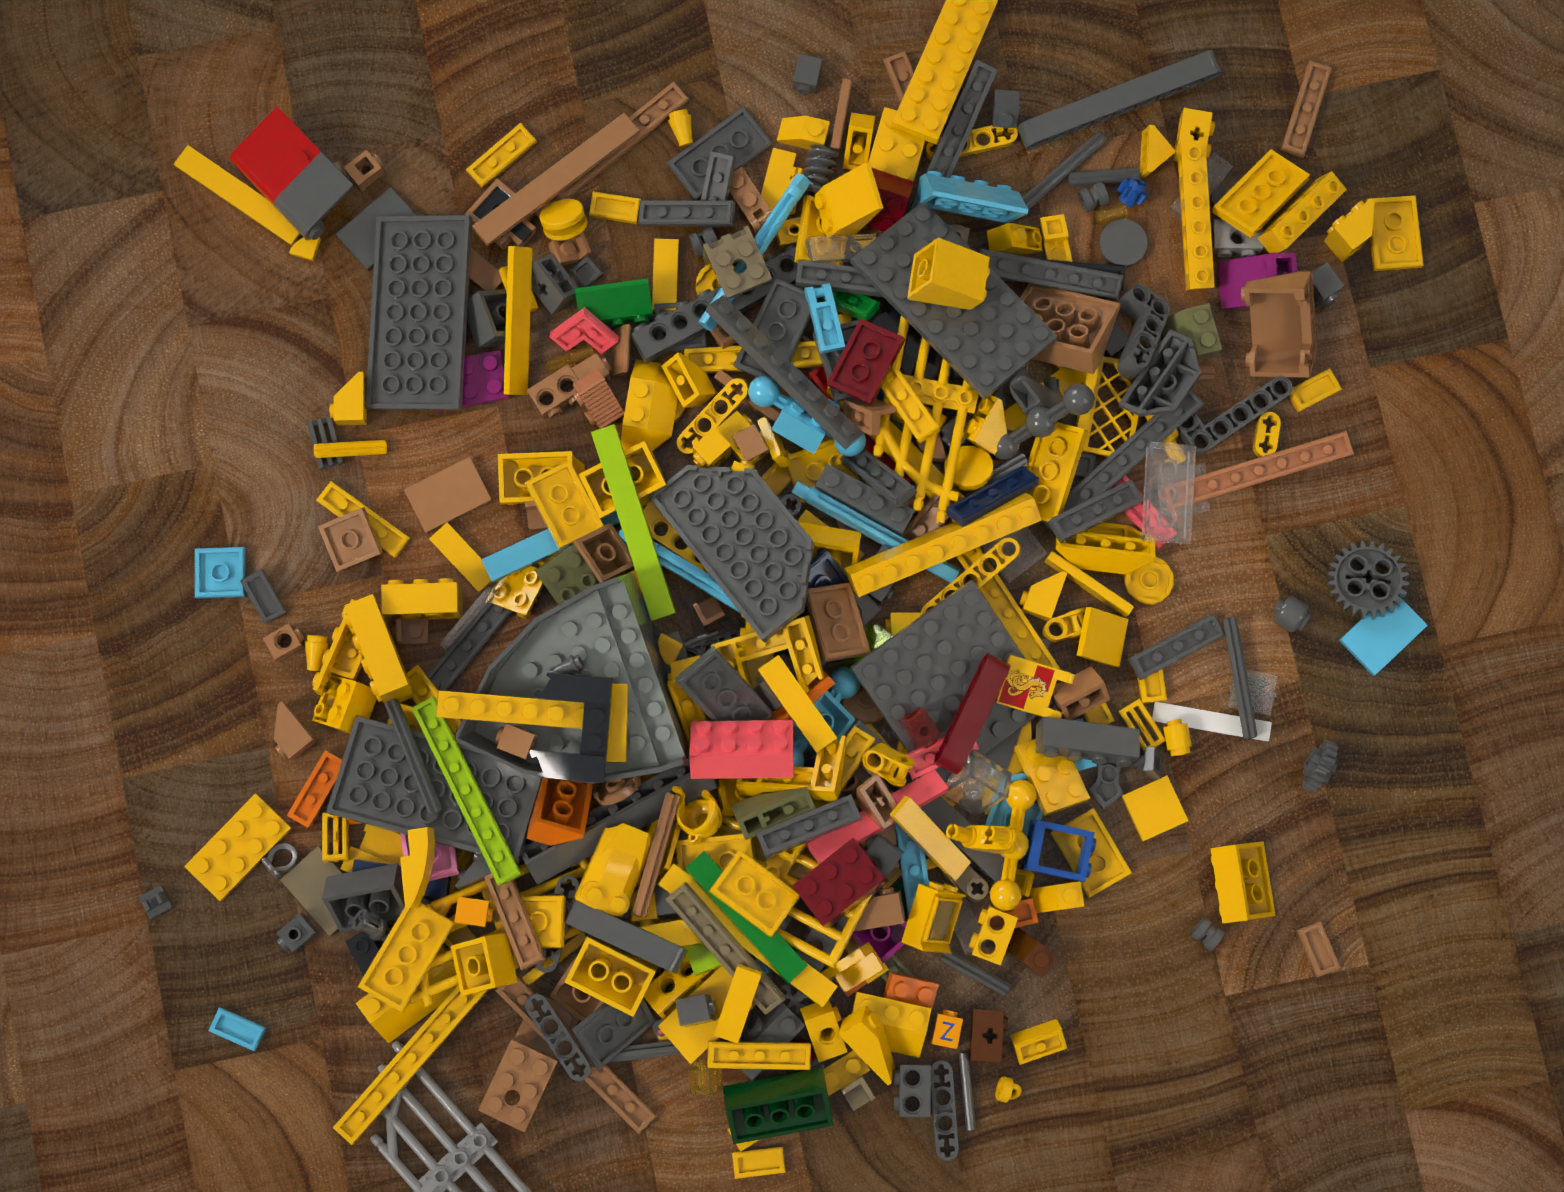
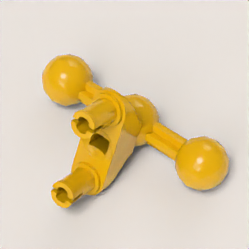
M1026 780L1013 781L1006 789V802L1012 808L1009 826L969 825L962 827L950 824L946 830L947 838L960 841L966 848L1001 854L1004 857L1001 880H998L990 890L992 904L1002 911L1014 909L1022 898L1021 889L1015 882L1018 860L1027 854L1029 849V840L1022 832L1025 811L1029 810L1037 799L1036 789L1033 784Z

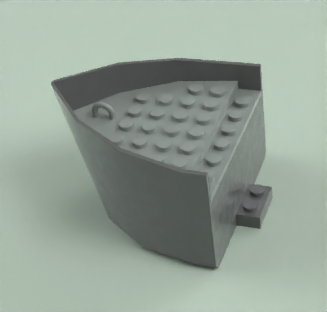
M633 573L593 585L534 618L488 666L476 691V694L534 698L536 691L540 690L543 692L550 678L546 674L550 672V667L568 660L570 655H579L585 669L581 670V674L575 673V675L612 677L613 683L628 684L627 762H606L605 781L659 773L683 765L689 759L690 746L667 686L668 673H671V667L664 662L659 652V637L656 638ZM680 630L666 634L684 644L676 661L690 658ZM462 720L456 733V740L460 744L526 775L539 776L538 773L543 772L537 756L523 759L497 748L499 742L495 741L500 727H505V722ZM512 723L539 734L533 750L580 754L582 729Z

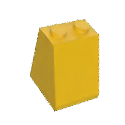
M938 237L914 254L907 299L962 309H973L986 298L987 290L985 286L986 279L990 273V268L988 267L990 257Z

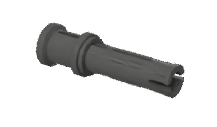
M361 909L355 915L352 922L354 930H361L367 933L369 938L374 941L382 940L384 942L392 930L384 919H377L371 916L366 909Z

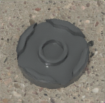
M1114 220L1104 228L1100 235V253L1106 262L1111 265L1133 266L1142 259L1147 251L1148 240L1146 232L1139 224L1132 220Z

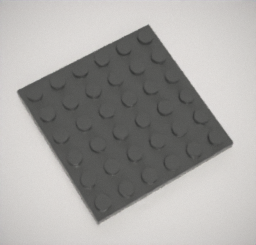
M970 580L850 668L906 751L910 752L946 735L975 672L987 653L1005 662H1008L1009 655L1025 658L974 581ZM1052 699L1050 700L1049 706L1054 703ZM994 702L976 740L979 749L969 754L963 769L1037 715ZM920 707L926 710L940 734L934 731ZM942 767L935 769L945 783L956 775Z

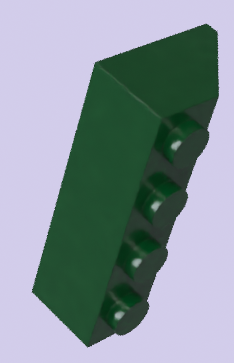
M823 1068L722 1086L733 1145L834 1126Z

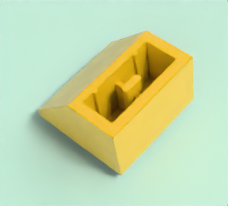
M1372 198L1366 203L1361 200L1346 216L1342 215L1327 230L1329 235L1325 238L1324 242L1342 263L1357 252L1372 236L1375 201Z
M332 675L328 680L324 695L320 697L314 709L312 721L351 734L356 716L370 719L377 697L374 696L369 686Z

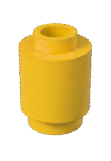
M1182 719L1168 721V726L1163 727L1167 751H1170L1171 757L1191 753L1190 747H1192L1188 723H1182Z

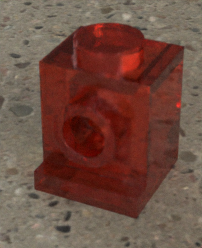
M918 707L899 720V723L915 747L921 748L923 746L924 749H927L937 742L935 737L940 735V732L926 709ZM925 726L927 732L921 735L920 729Z

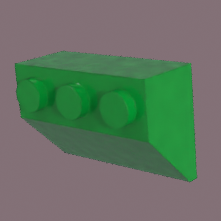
M648 278L574 288L578 312L585 307L606 326L610 325L612 328H617L629 322L642 324L648 323L650 319H654Z

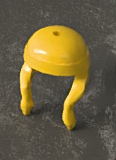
M676 785L672 787V791L680 796L675 817L678 825L689 835V841L697 845L702 838L714 835L722 824L723 814L715 798L710 795V792L703 790L701 795L706 800H696L685 806V793L682 787Z

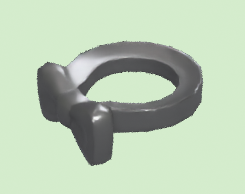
M282 843L274 846L269 851L267 858L263 857L261 861L268 871L279 880L281 873L288 872L296 866L298 853L292 845ZM279 851H290L293 858L288 865L276 868L272 866L274 856Z

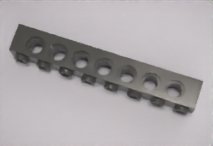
M795 244L786 247L782 251L783 254L777 257L771 255L764 259L772 277L770 283L751 289V292L747 295L740 294L735 296L731 303L741 313L764 302L775 278L792 285L796 284L798 263L794 262ZM782 264H789L793 270L791 272H784L780 266ZM721 286L713 291L707 289L698 295V299L692 302L686 300L676 307L677 310L668 313V311L663 312L655 317L656 321L648 325L647 323H642L633 329L634 332L631 334V340L645 364L709 331L698 322L701 317H698L695 311L699 308L706 310ZM681 319L686 322L687 326L683 329H678L673 323ZM655 331H662L666 337L662 340H656L652 334Z

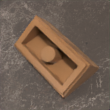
M625 324L613 330L619 336V342L612 346V370H610L612 377L628 378L632 328L630 324Z

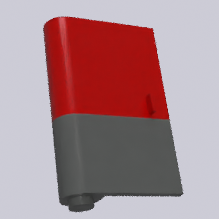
M278 106L238 145L230 156L231 162L306 240H316L322 235L324 223L321 220L354 187L347 177Z

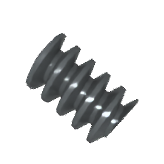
M821 145L810 146L812 149L808 152L807 167L804 169L803 174L811 181V184L803 194L804 196L815 197L814 195L824 185L831 182L826 176H834V171L830 170L829 167H836L837 163L831 160V158H838L839 154L831 148Z

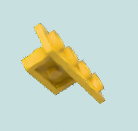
M345 607L342 612L343 620L340 627H336L333 632V643L330 650L327 649L323 655L321 671L315 674L312 682L313 690L320 696L324 695L328 680L332 674L356 681L362 667L361 659L365 658L361 657L352 640V637L356 636V634H352L343 616L347 613Z

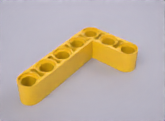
M1004 538L926 603L922 608L921 616L931 606H935L944 600L948 591H956L965 584V578L969 574H974L977 577L978 583L976 586L980 590L1018 558L1021 553L1019 542L1012 538ZM1007 542H1012L1016 546V551L1012 556H1006L1003 553V546ZM988 558H993L997 563V567L993 572H987L984 569V562Z

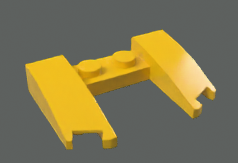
M809 615L792 620L765 643L756 632H752L711 645V648L715 646L751 687L752 683L746 661L784 649L789 650L798 683L806 694L810 691L808 685L817 676L820 680L824 678Z
M842 735L840 741L834 740L817 752L814 768L794 766L793 778H737L736 787L740 795L755 796L765 794V792H779L807 787L813 800H838L844 769L846 736Z

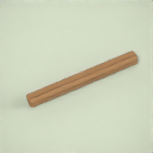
M667 792L664 798L632 911L636 916L646 917L648 914L680 801V796L675 793Z

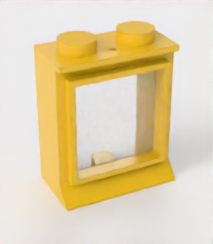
M930 881L929 885L918 884L901 942L926 952L952 954L949 944L963 902L962 898L966 897V895L958 892L957 886L948 883L942 885Z

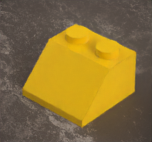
M506 932L451 945L461 996L518 983Z

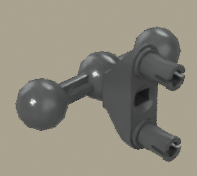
M1025 366L1012 377L1009 385L1012 396L1022 408L1023 413L1027 415L1026 422L1015 431L1007 429V434L1003 435L998 442L997 452L994 456L1002 460L1011 459L1019 452L1021 442L1031 436L1039 438L1050 436L1056 429L1057 420L1071 413L1080 416L1088 413L1094 405L1095 397L1093 391L1087 385L1077 383L1069 386L1064 392V396H1062L1058 378L1048 377L1043 381L1044 385L1028 377Z

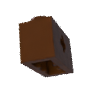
M971 1009L969 1060L1002 1062V1057H1006L1007 1042L1003 1041V1031L1008 1029V1016H1004V1011ZM988 1028H991V1032L995 1033V1038H991L990 1043H987V1039L982 1036L983 1033H987Z

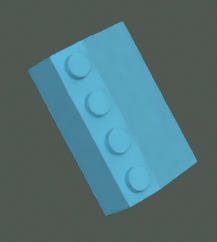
M928 171L927 174L925 173L919 177L915 206L920 203H926L931 209L1002 223H1010L1028 214V207L1020 193L1012 191L1010 186L997 185V187L988 186V182L982 180H974V183L967 182L961 176L946 178L942 177V173L936 171Z

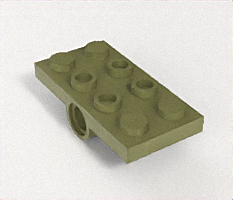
M574 543L535 570V573L558 605L587 588L600 583Z

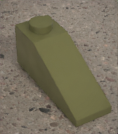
M807 787L755 795L731 805L745 840L756 836L757 832L816 809Z

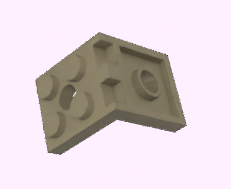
M748 225L743 227V230L732 235L730 233L726 234L720 240L711 244H703V260L705 265L711 264L727 299L772 281V277ZM736 261H742L746 264L747 268L743 273H736L733 270L732 265Z

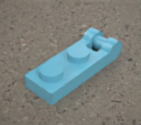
M830 283L822 284L819 288H813V286L805 287V297L809 305L820 354L844 350L845 343ZM823 297L825 302L817 303L816 298Z

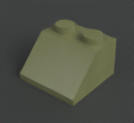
M1209 303L1187 308L1168 316L1161 333L1162 339H1164L1170 329L1191 338L1198 361L1216 357L1222 351Z

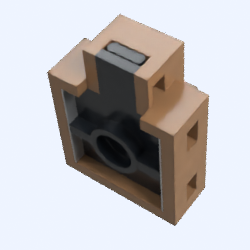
M496 179L465 215L472 217V224L474 225L515 193L499 179ZM535 212L494 243L503 250L510 242L515 246L524 247L537 233L535 226L529 222L535 215Z

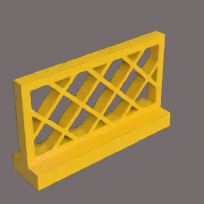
M1103 356L1095 373H1086L1083 384L1093 391L1095 400L1093 408L1088 413L1080 416L1077 415L1075 427L1088 431L1082 452L1109 457L1115 451L1111 443L1120 437L1126 441L1136 432L1138 415L1133 413L1132 416L1130 411L1123 409V412L1113 418L1105 407L1115 399L1119 403L1121 401L1119 396L1127 392L1132 385L1128 379L1123 378L1128 387L1117 394L1110 382L1121 376L1119 372L1110 379H1107L1102 372L1103 363L1113 364L1118 371L1119 359ZM1102 378L1104 383L1100 385V379ZM1107 385L1114 397L1103 403L1098 396V390ZM1097 401L1100 406L1095 409ZM1102 408L1109 421L1098 427L1093 417L1094 413ZM1126 413L1131 420V427L1123 432L1115 420ZM1112 423L1119 435L1108 441L1101 429ZM1092 425L1096 429L1093 432H1091ZM1130 431L1129 438H1127L1125 434ZM1098 432L1105 445L1099 449L1088 447L1089 438ZM1105 447H1108L1110 451L1102 450V449H1104Z

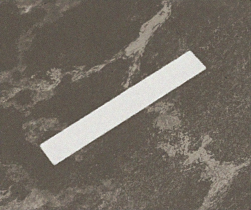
M1161 702L1154 703L1152 719L1155 722L1167 724L1168 721L1182 719V723H1188L1189 728L1243 737L1240 716ZM1255 719L1257 737L1252 739L1269 741L1272 723Z

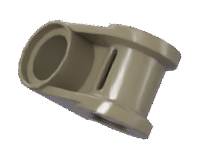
M970 865L957 881L951 880L944 872L941 873L946 882L957 886L958 891L965 894V898L971 902H980L988 894L987 882ZM970 885L974 887L979 885L981 887L980 893L982 895H980L979 893L973 895L971 893L973 888Z

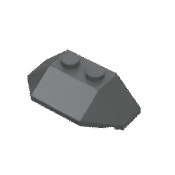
M1170 329L1153 353L1149 365L1140 372L1119 402V407L1138 416L1175 413L1201 376L1192 339Z

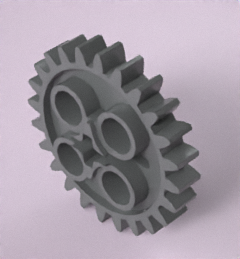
M1361 541L1359 548L1354 543H1351L1350 552L1342 548V556L1335 555L1334 560L1336 563H1330L1329 568L1332 571L1327 574V578L1331 579L1327 584V588H1334L1330 592V597L1338 596L1335 605L1343 603L1342 612H1346L1350 608L1352 610V617L1359 612L1361 613L1362 620L1365 619L1366 614H1370L1372 620H1375L1376 613L1385 617L1386 609L1393 613L1395 610L1393 604L1401 605L1402 600L1399 597L1405 598L1407 594L1403 589L1409 586V582L1404 581L1408 578L1409 573L1401 572L1405 569L1406 563L1398 564L1400 555L1391 556L1393 548L1384 551L1383 543L1378 548H1375L1374 541H1371L1369 547H1366L1364 541ZM1358 563L1363 569L1356 571L1350 565ZM1378 566L1385 567L1388 573L1380 574L1375 568ZM1365 577H1369L1371 583H1366ZM1355 586L1360 590V593L1352 594L1348 591V587ZM1376 589L1382 590L1385 596L1381 598L1376 597L1373 591Z

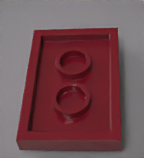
M860 318L826 384L828 387L872 406L905 342V338Z

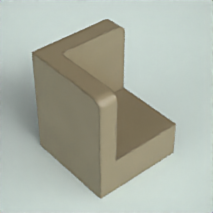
M862 1076L840 1089L853 1111L867 1102L876 1099Z

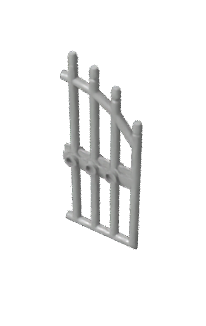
M396 1040L392 1047L396 1053H399L404 1045ZM382 1063L378 1067L379 1072L381 1073L387 1065ZM423 1067L415 1075L468 1135L456 1145L406 1088V1084L390 1102L389 1107L387 1106L381 1113L386 1119L387 1144L376 1133L370 1138L373 1145L378 1147L379 1152L414 1192H444L446 1189L449 1192H463L456 1185L455 1181L465 1172L468 1173L483 1192H497L474 1166L484 1154L518 1192H532L493 1148L498 1140L482 1122L475 1127ZM401 1098L448 1150L449 1153L438 1163L397 1117ZM397 1133L430 1169L419 1180L398 1158Z

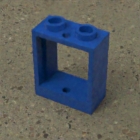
M1030 820L1027 836L1029 849L1023 857L1021 869L1077 882H1085L1091 873L1089 859L1090 854L1094 852L1096 847L1095 832L1041 820ZM1045 829L1083 837L1076 873L1038 865Z

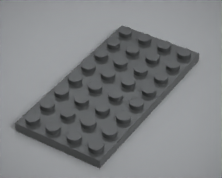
M920 203L853 256L850 263L985 400L1052 345L1058 336L991 268L986 279V298L971 310L907 299L915 253L938 237L972 250L926 203Z
M470 215L377 217L365 409L462 411L472 217Z
M356 716L326 813L408 835L407 830L434 828L435 843L483 855L424 733L411 730L442 806V811L436 815H430L426 809L393 725ZM458 742L496 822L519 865L521 852L527 838L529 822L543 777L526 775Z

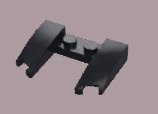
M548 672L546 676L550 678L543 692L540 690L536 691L534 698L584 702L581 751L579 754L530 750L531 758L537 756L543 771L538 773L539 777L604 783L613 678Z

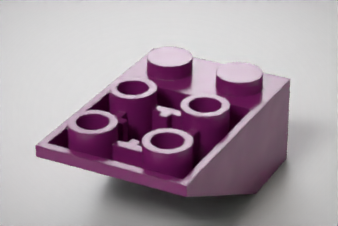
M1271 253L1218 262L1220 309H1250V307L1246 306L1245 302L1241 301V288L1245 287L1248 281L1297 272L1296 253Z

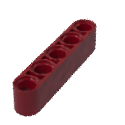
M989 653L983 657L934 759V764L956 775L961 772L1009 673V663Z

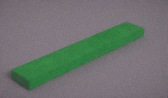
M705 851L684 868L787 983H790L808 966L777 931L772 937L767 936L708 892L723 871Z

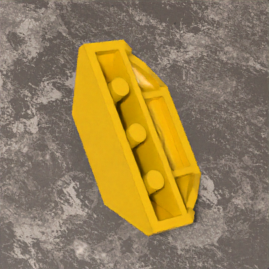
M639 359L635 361L622 424L621 443L624 451L643 441L647 442L651 450L654 451L672 437L678 397L660 363L649 362L645 364L643 360Z
M1103 522L1062 543L1056 537V550L1071 564L1083 570L1128 574L1155 561V539L1147 537L1141 531L1129 525Z

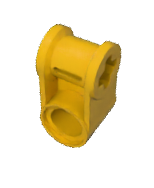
M1085 608L1076 609L1049 620L1042 628L1044 639L1049 640L1050 643H1056L1065 639L1079 637L1081 635ZM1054 624L1060 628L1059 636H1053L1050 633V625Z
M884 743L874 745L864 754L862 759L863 765L867 770L877 773L887 782L898 787L905 786L907 781L905 777L909 769H912L915 764L912 758ZM874 753L881 758V761H878L875 758Z

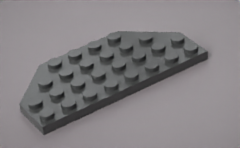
M687 465L666 482V486L649 495L653 503L764 643L804 612L814 542L755 469L744 468V471H732L730 467L711 466V468H701L695 465Z

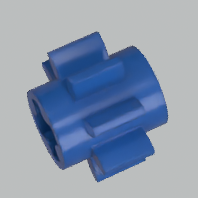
M1132 177L1130 180L1125 178L1117 189L1121 193L1119 196L1120 201L1129 207H1134L1136 204L1141 206L1149 195L1145 191L1147 188L1146 183L1137 177Z

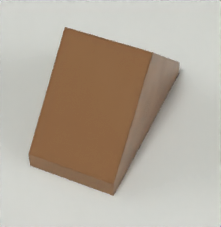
M875 773L857 788V806L884 830L895 821L890 816V813L897 804L880 776Z

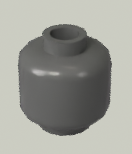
M1293 596L1287 597L1285 601L1280 599L1273 609V612L1276 613L1274 617L1275 623L1291 633L1297 630L1302 631L1311 617V614L1308 613L1309 606Z

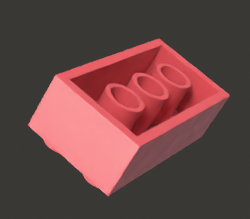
M793 720L691 721L689 752L691 779L793 778Z

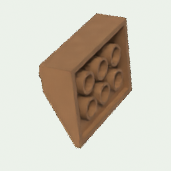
M1029 283L1020 299L1058 336L1057 340L1034 360L1094 374L1104 356L1120 309V303Z

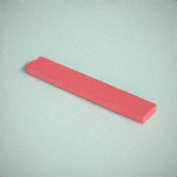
M933 770L892 793L891 796L897 805L904 796H908L922 808L947 793L949 787L936 770ZM862 811L859 813L861 816L860 821L807 843V848L818 864H820L852 838L862 843L883 831V829Z

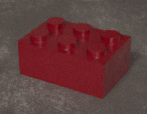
M852 838L792 886L821 925L825 928H830L889 880L857 839Z

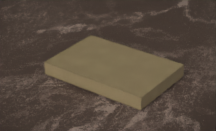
M317 846L280 881L329 936H332L338 930V927L323 902L322 895L326 878L343 874V872L333 861L323 863L322 849L320 846Z

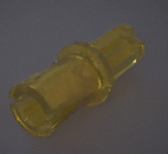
M589 344L576 350H567V354L546 363L547 368L553 374L567 364L570 367H574L594 355V350Z

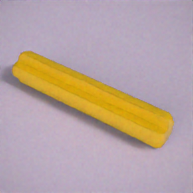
M386 440L319 443L314 444L313 451L315 458L378 455L387 453Z

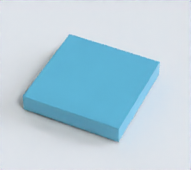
M245 547L195 549L196 599L246 597V591L240 580L246 577Z

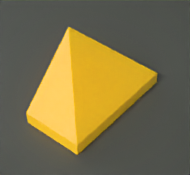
M1149 125L1142 131L1140 178L1142 179L1147 177L1176 152L1155 125Z

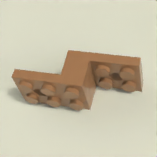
M543 995L557 1016L571 1030L577 1026L579 1021L577 1017L554 999ZM524 1019L515 1038L511 1039L478 1111L522 1132L526 1131L546 1086L550 1083L560 1062L548 1043ZM510 1090H515L520 1095V1100L516 1105H511L506 1101V1094Z

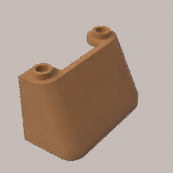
M1298 271L1248 281L1245 287L1241 288V301L1245 302L1247 307H1250L1252 348L1250 353H1246V367H1250V376L1309 378L1317 354L1312 271Z

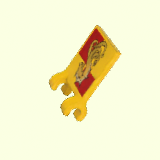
M1009 655L1007 663L1010 664V670L995 703L1042 717L1061 719L1063 713L1049 708V703L1056 681L1060 680L1072 684L1075 674Z

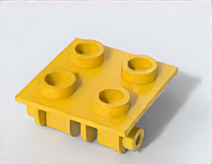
M529 566L498 580L487 602L493 598L490 603L514 611L519 617L526 619L527 615H531L530 611L533 603H537L536 597L541 595L540 591L544 585L535 573V570L538 568Z

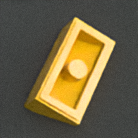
M1057 1019L1010 1035L1020 1065L1067 1049L1063 1031Z

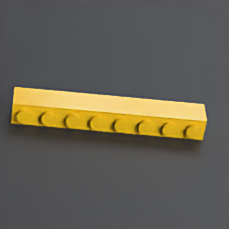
M1025 492L964 527L955 521L848 566L844 570L853 592L858 597H861L1037 523L1042 519L1034 497Z

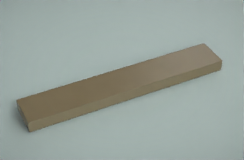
M684 882L666 897L665 900L732 977L738 964L762 972L753 1001L765 1015L785 1000L786 996L687 882Z

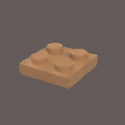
M365 507L318 526L336 572L383 553Z

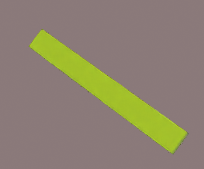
M613 424L593 431L591 434L651 621L676 614L616 425Z
M433 696L411 709L497 885L501 887L523 874L446 718L436 717L437 699Z

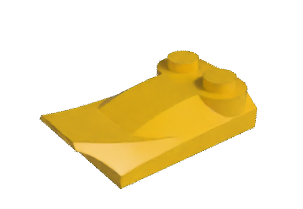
M572 451L498 454L500 504L513 506L533 501L525 486V482L567 461L571 462L581 481L578 474L585 471V464L580 462L573 455Z
M625 823L611 828L605 827L574 896L575 899L612 916L623 917V914L629 909L630 898L651 848L650 833Z

